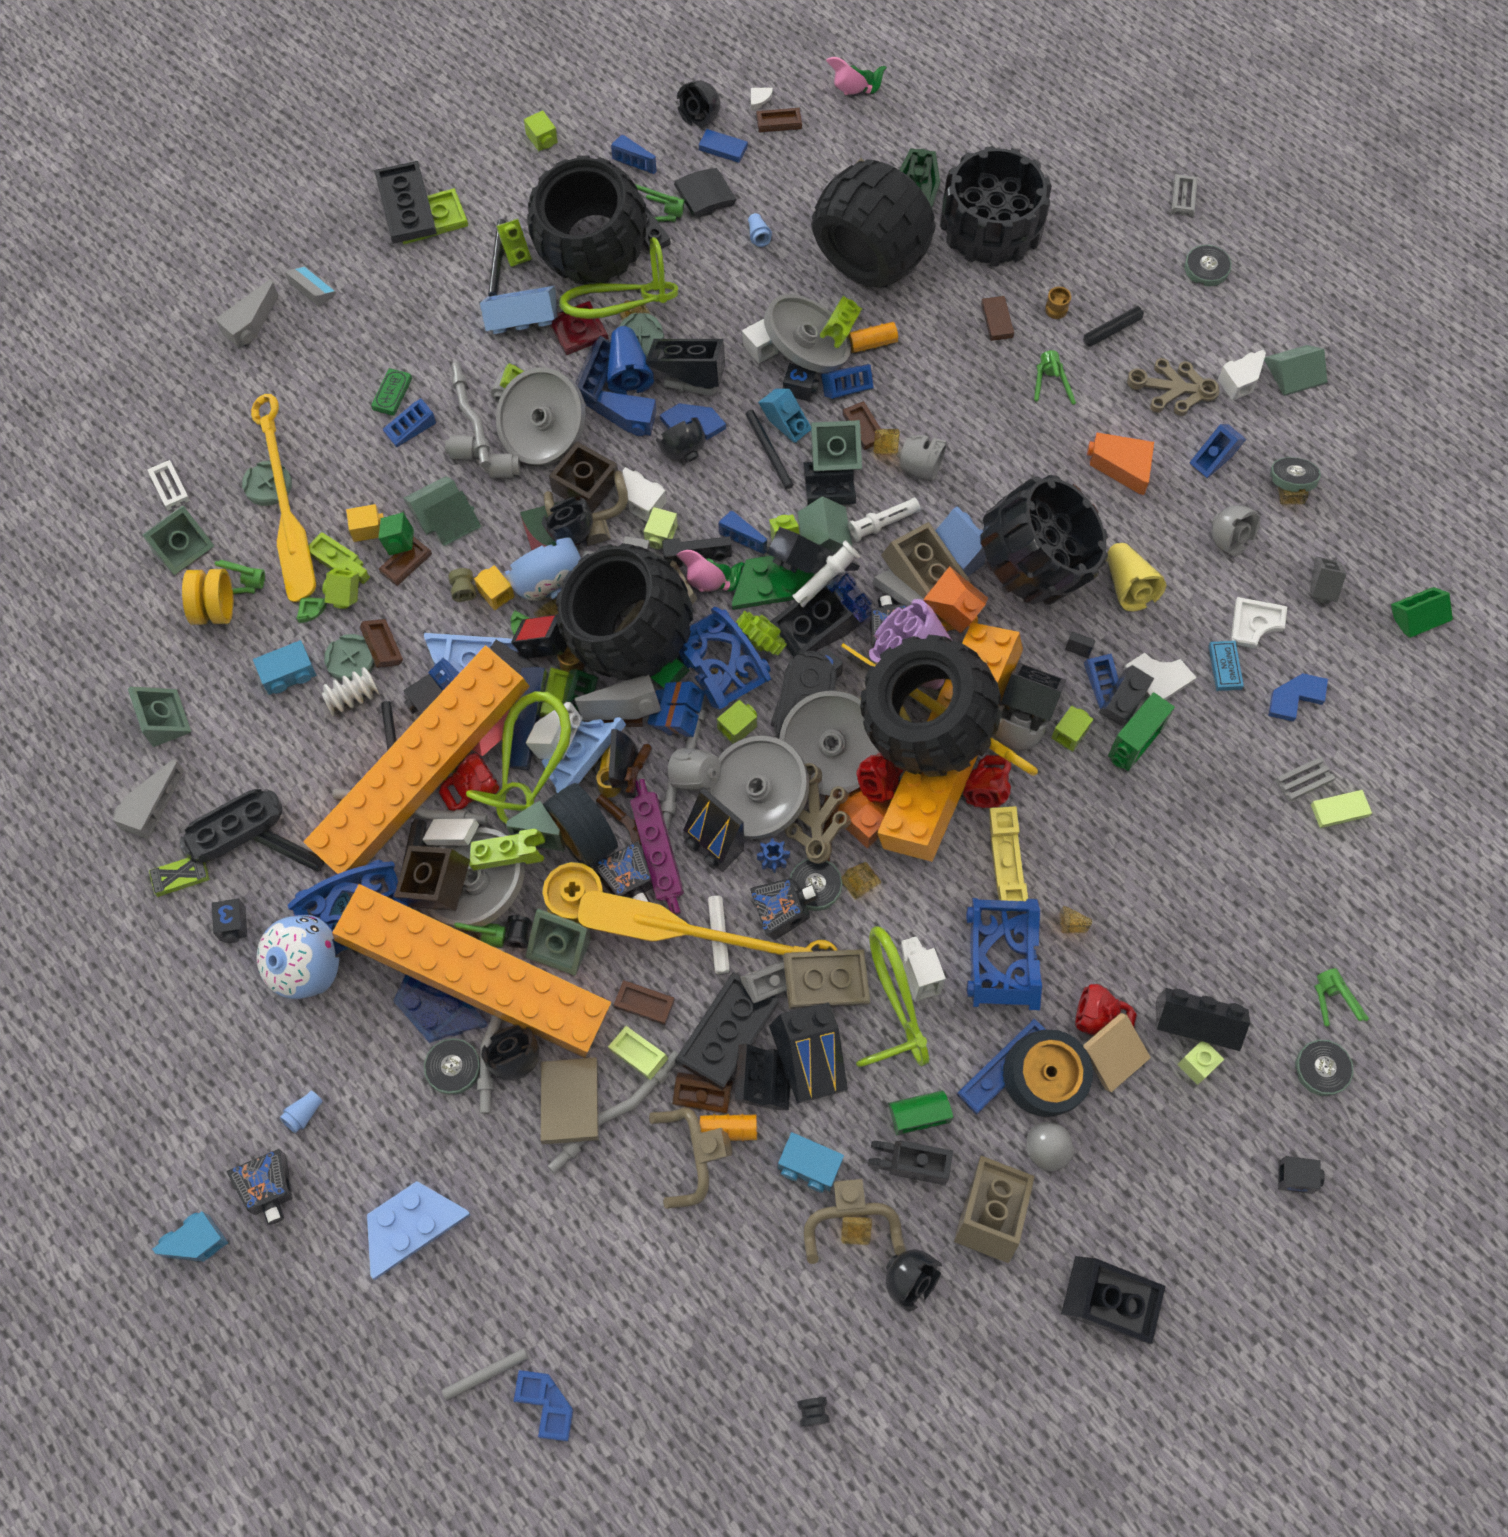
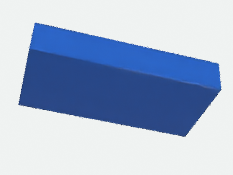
M706 129L698 147L699 151L740 163L748 147V142Z

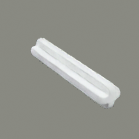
M711 896L708 898L711 929L726 932L723 899L721 896ZM712 941L715 973H729L727 944Z

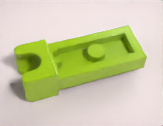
M842 296L822 329L820 337H832L835 341L834 347L838 349L849 335L862 308L853 300Z
M528 829L519 831V834L471 842L469 866L475 871L522 862L526 864L542 862L544 856L539 854L535 846L543 844L545 838L539 830Z

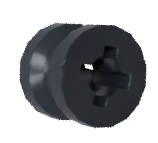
M826 1397L797 1401L798 1409L802 1413V1418L800 1419L801 1427L830 1423L829 1415L825 1412Z

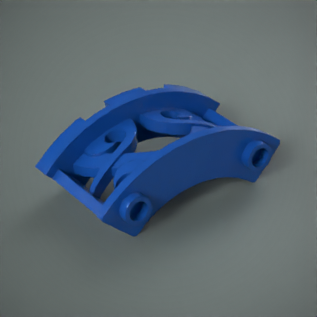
M713 607L711 608L712 613L690 625L691 634L688 642L683 644L677 659L687 669L690 667L695 669L698 673L695 679L705 692L710 705L720 710L729 705L728 703L772 679L769 675L771 669L768 662L764 658H760L747 636L733 621L727 610ZM707 641H722L732 644L728 666L717 659L702 660L708 649ZM699 642L702 643L701 648L693 649L694 647H699ZM746 666L753 668L757 678L743 684L736 676V672L744 678H749L748 672L744 670ZM718 668V673L712 674L710 670ZM733 682L737 689L724 696V693Z
M375 860L368 865L347 870L327 878L309 889L299 891L288 904L289 910H293L295 916L309 915L308 909L313 908L317 904V908L314 911H310L311 914L315 917H320L333 932L335 925L331 923H338L341 915H331V912L343 892L354 894L360 883L362 886L379 893L383 889L382 883L373 885L371 881L384 878L389 891L382 893V895L390 899L392 898V900L407 907L409 906L394 897L398 884L394 871V862H383L382 860ZM334 939L332 940L335 956L348 948L334 941Z
M972 898V907H967L966 922L971 923V981H967V997H972L973 1007H979V1003L1028 1005L1029 1010H1040L1042 982L1040 962L1037 960L1036 949H1034V946H1039L1040 908L1038 900L1005 901ZM982 910L1000 911L1002 924L998 926L996 918L990 915L991 924L988 926L983 925L981 921ZM1006 911H1020L1026 913L1015 916L1008 920ZM1014 930V931H1013V936H1014V938H1015V936H1016L1017 934L1022 935V936H1023V942H1021V943H1016V942H1014V940L1012 939V936H1011L1010 931ZM979 934L986 937L980 946ZM1002 936L1005 937V941L1010 949L1018 954L1025 955V959L1012 963L1005 975L996 969L986 957L988 950ZM979 965L983 968V970H984L986 973H982V974L980 975V973H979ZM1019 969L1023 971V977L1015 974L1014 979L1011 978L1014 970ZM989 982L992 986L991 988H982V983ZM998 982L1003 984V989L996 988Z

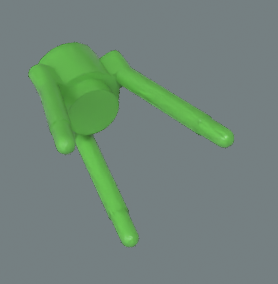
M636 185L637 190L650 194L646 195V199L665 204L664 213H668V216L655 217L658 222H675L676 217L682 218L684 199Z
M1054 350L1044 352L1040 357L1041 363L1037 365L1038 373L1034 401L1037 402L1039 400L1042 375L1045 372L1048 376L1055 375L1056 377H1061L1071 404L1075 405L1076 401L1063 370V364L1060 363L1058 352Z
M224 560L215 561V566L241 573L240 582L245 584L246 587L233 589V594H255L256 588H263L265 581L264 569L250 568Z
M458 922L454 924L456 928L482 933L481 941L495 948H503L505 926L493 923L482 927Z
M1337 968L1329 969L1317 976L1319 984L1314 987L1319 996L1323 1021L1326 1027L1330 1023L1324 993H1328L1329 996L1341 993L1358 1021L1369 1020L1361 1005L1346 986Z

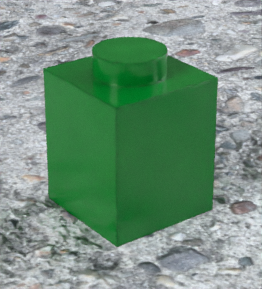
M404 512L381 518L378 539L388 555L412 550L414 529Z

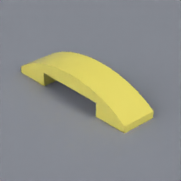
M1017 807L990 808L991 847L999 900L1026 901L1028 893L1027 885L1024 883L1018 838L1020 831Z

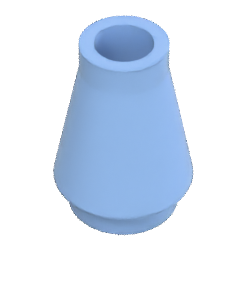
M759 214L750 215L748 222L751 242L758 247L768 245L771 241L772 231Z
M311 1090L307 1095L283 1110L284 1113L280 1116V1120L294 1133L299 1129L303 1130L323 1101Z

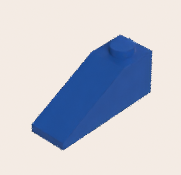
M601 391L596 404L586 403L587 407L626 432L636 436H651L657 413L655 399Z

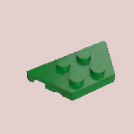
M772 556L746 559L732 600V610L795 600L792 595L801 589L815 574L813 572L806 573L799 569L794 573L773 563L774 557Z

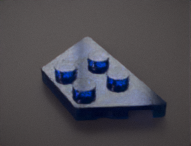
M847 571L843 575L837 574L829 582L827 588L831 592L835 590L842 599L841 603L862 623L871 613L872 607L870 605L873 604L864 592L861 593L856 581Z
M406 974L393 1000L395 1005L429 1043L442 1040L446 1036L463 1034L464 1031L485 1028L488 1025L472 1005Z

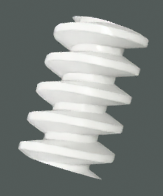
M365 667L361 669V677L355 671L352 672V681L343 676L342 685L336 680H333V689L327 684L323 685L324 693H322V696L332 716H335V707L344 712V703L353 708L354 699L362 704L363 695H366L370 700L373 699V691L380 695L370 672Z

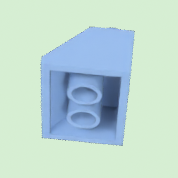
M555 285L485 298L480 302L485 330H493V334L506 332L508 327L515 326L516 330L529 328V324L538 323V326L552 324V320L557 317Z

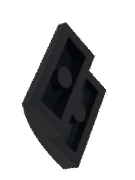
M717 168L691 173L676 180L674 183L693 216L711 215L715 208L734 206L737 200Z
M803 462L807 506L822 496L841 505L856 504L853 470L814 472L812 462Z
M611 729L609 763L611 787L623 788L625 798H635L636 786L633 793H627L625 790L628 787V781L624 779L627 775L628 767L633 766L638 755V748L626 734L618 729Z
M749 1044L738 1045L735 1101L769 1109L789 1110L790 1083L778 1050H764Z

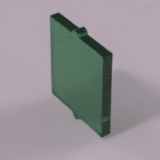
M463 491L424 510L432 524L431 529L436 532L443 546L482 527L473 511L474 506H470Z

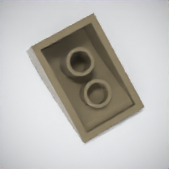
M929 522L892 541L881 554L894 575L922 598L926 597L949 566L968 582H971Z
M980 1156L959 1219L954 1242L1009 1263L1020 1244L1035 1176Z

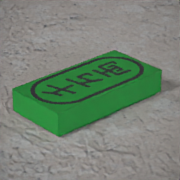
M389 368L371 404L372 410L395 416L412 380L411 374Z

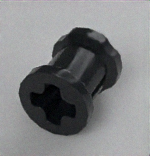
M521 915L508 916L509 929L507 938L504 939V945L512 948H527L528 926L532 924V920Z

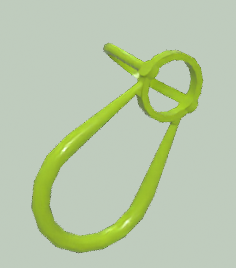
M653 237L650 239V258L653 276L651 283L643 285L595 283L577 286L566 291L559 298V307L566 314L577 318H605L653 301L666 303L667 300L678 296V286L675 283L665 281L661 246L659 241ZM656 254H657V260H658V270H657ZM665 288L673 290L665 294ZM641 289V297L643 298L598 309H583L568 304L571 299L589 293ZM659 289L660 294H649L647 291Z
M538 691L522 696L511 707L504 721L502 734V789L497 794L468 790L466 792L467 797L496 807L500 820L505 824L509 818H507L504 809L523 811L533 805L535 797L558 766L569 746L572 729L569 712L560 699L549 692ZM535 702H546L554 708L559 716L561 726L560 739L532 793L529 787L523 783H507L514 724L520 712L528 705ZM519 787L523 790L527 803L526 805L506 803V794L511 789Z
M874 926L869 934L873 962L881 984L905 1030L907 1042L856 1061V1066H867L911 1050L916 1062L921 1067L929 1064V1054L926 1046L927 1039L923 1037L918 1027L908 978L902 960L885 929ZM881 944L885 952L887 953L889 961L892 965L897 984L899 986L903 1001L905 1003L908 1015L911 1020L909 1022H907L893 982L888 973L882 954Z

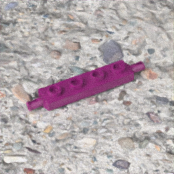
M639 779L635 783L638 796L630 800L651 875L655 896L658 901L667 902L670 912L675 915L680 914L681 911L677 898L684 894L658 795L655 792H648L645 779Z

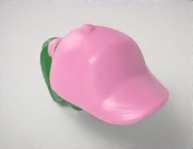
M838 57L826 59V62L835 70L834 85L844 92L845 95H855L862 91L869 94L876 93L880 88L883 73L887 69L886 66H881L874 72L871 70H859L854 65L849 66Z
M684 550L676 555L687 566V582L700 592H711L718 588L728 592L735 590L740 579L741 570L745 564L739 562L730 569L728 565L717 564L712 559H705L699 553L692 550Z

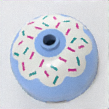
M571 538L558 539L556 546L548 545L543 547L542 545L510 565L512 570L505 571V575L513 590L522 598L531 601H541L552 598V600L557 599V594L561 592L564 578L581 559Z
M312 915L285 917L273 923L262 935L257 948L258 971L267 987L279 996L289 999L308 998L325 992L333 983L339 966V957L335 958V949L332 941L334 938L331 929L321 919Z

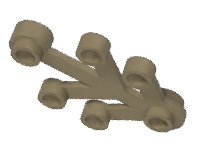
M1159 358L1156 360L1154 370L1159 374H1164L1169 380L1149 378L1147 373L1140 368L1132 369L1127 378L1128 386L1134 390L1142 389L1143 387L1169 390L1160 397L1157 396L1152 399L1150 408L1157 413L1162 412L1166 404L1183 393H1191L1190 397L1177 401L1174 406L1175 414L1184 416L1190 407L1201 400L1206 402L1214 401L1220 392L1218 383L1210 378L1203 379L1193 369L1192 364L1187 361L1179 364L1177 374L1169 365L1167 359ZM1181 377H1188L1193 384L1186 383ZM1154 403H1160L1161 406H1156ZM1178 406H1182L1185 409L1181 410L1178 408Z
M807 763L805 765L809 775L808 799L810 813L803 809L798 818L811 827L812 838L804 834L803 828L796 823H792L787 827L785 834L790 839L797 840L806 847V855L810 861L820 864L827 861L832 852L830 843L840 829L847 828L851 823V818L848 814L838 811L833 816L832 824L823 834L822 826L836 806L847 801L848 792L840 786L834 787L830 792V797L821 808L818 784L822 780V771L816 765ZM813 773H815V776L813 777V779H810V778H811V775H812ZM842 791L841 797L837 799V794ZM844 816V822L839 824V819ZM794 828H797L796 833H795L794 835H792V834H791L792 830H793ZM822 847L821 853L817 854L818 849Z

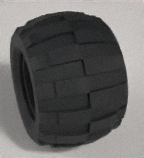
M589 155L577 156L575 159H564L556 163L555 167L549 171L546 170L538 178V185L532 188L529 197L527 224L529 235L538 255L552 271L564 279L569 278L574 283L586 285L587 282H596L598 284L608 282L607 279L616 275L619 277L627 271L628 265L631 262H636L641 253L644 238H646L647 217L642 196L639 194L637 186L620 167H616L611 161L601 157L594 159L590 158ZM599 215L610 219L605 226L593 233L576 236L569 235L572 227L585 217Z
M866 159L865 162L859 161L854 165H850L831 180L817 201L812 215L813 221L811 222L815 240L826 258L850 279L865 286L887 288L888 285H892L898 280L900 281L913 271L925 256L932 242L936 225L934 222L935 216L927 197L912 179L887 163Z
M622 543L619 546L609 544L599 547L596 552L590 555L586 554L578 561L579 563L564 578L561 592L557 594L556 600L557 611L559 612L556 620L560 634L571 653L589 669L609 678L612 676L620 680H630L642 675H649L651 677L661 672V668L669 662L672 664L680 655L679 651L683 644L688 642L691 634L689 624L693 620L692 602L687 593V587L679 573L660 555L632 544ZM645 600L637 617L623 630L614 634L616 621L624 609L637 601Z
M928 634L926 639H920L918 636L903 639L901 645L893 649L889 647L880 654L881 660L875 667H870L865 677L866 689L862 690L860 709L861 715L865 719L863 721L864 729L871 743L886 760L891 761L897 768L916 775L923 772L926 776L936 777L946 776L947 772L951 770L960 772L971 766L969 762L977 755H984L991 745L990 738L992 734H996L1001 719V711L999 709L1001 695L998 683L990 668L978 656L977 652L959 641H952L945 636ZM933 680H951L953 686L952 699L947 709L939 717L925 723H914L899 716L904 701L917 687Z

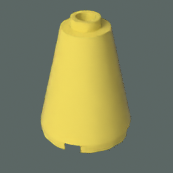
M1117 543L1112 545L1107 552V562L1118 602L1123 609L1134 612L1147 608L1146 603L1151 600L1154 603L1159 600L1167 586L1164 577L1128 544Z

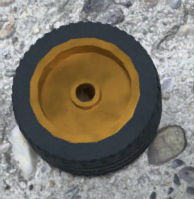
M573 783L543 803V806L560 829L565 846L579 863L591 867L618 848L617 839L606 818L579 784Z
M1049 1029L1035 1031L1018 1040L1009 1050L1003 1065V1082L1012 1101L1024 1111L1043 1117L1061 1115L1076 1108L1089 1093L1092 1086L1091 1083L1093 1082L1091 1058L1084 1046L1075 1037L1066 1032Z

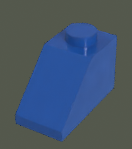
M1220 424L1189 463L1208 478L1230 460L1247 439L1229 424Z

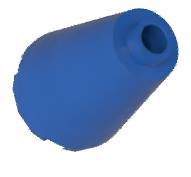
M620 326L611 334L607 372L609 390L627 395L629 390H636L637 393H642L654 383V373L651 367L646 365L647 358L634 330L627 326Z

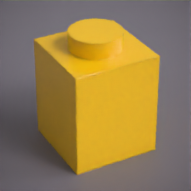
M376 504L346 509L348 528L353 542L379 537L381 518H384V514L378 512Z
M495 565L489 569L482 570L474 578L477 591L494 611L515 597L511 584Z

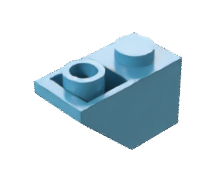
M774 389L758 402L768 420L792 442L796 443L811 431V426L790 389Z
M202 1211L187 1217L183 1222L184 1225L175 1232L171 1231L162 1236L158 1241L159 1244L152 1250L163 1258L204 1262L227 1245L228 1241L210 1215Z

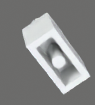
M917 937L903 940L901 942L904 958L903 966L914 1002L940 994L946 978L935 949L926 950V948L922 947Z

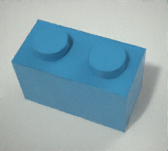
M301 640L253 659L268 695L281 693L287 687L297 683H306L312 677L317 676Z
M791 1132L778 1162V1169L782 1171L781 1175L787 1179L797 1181V1178L808 1182L807 1186L812 1190L823 1193L825 1189L830 1192L843 1162L844 1155Z

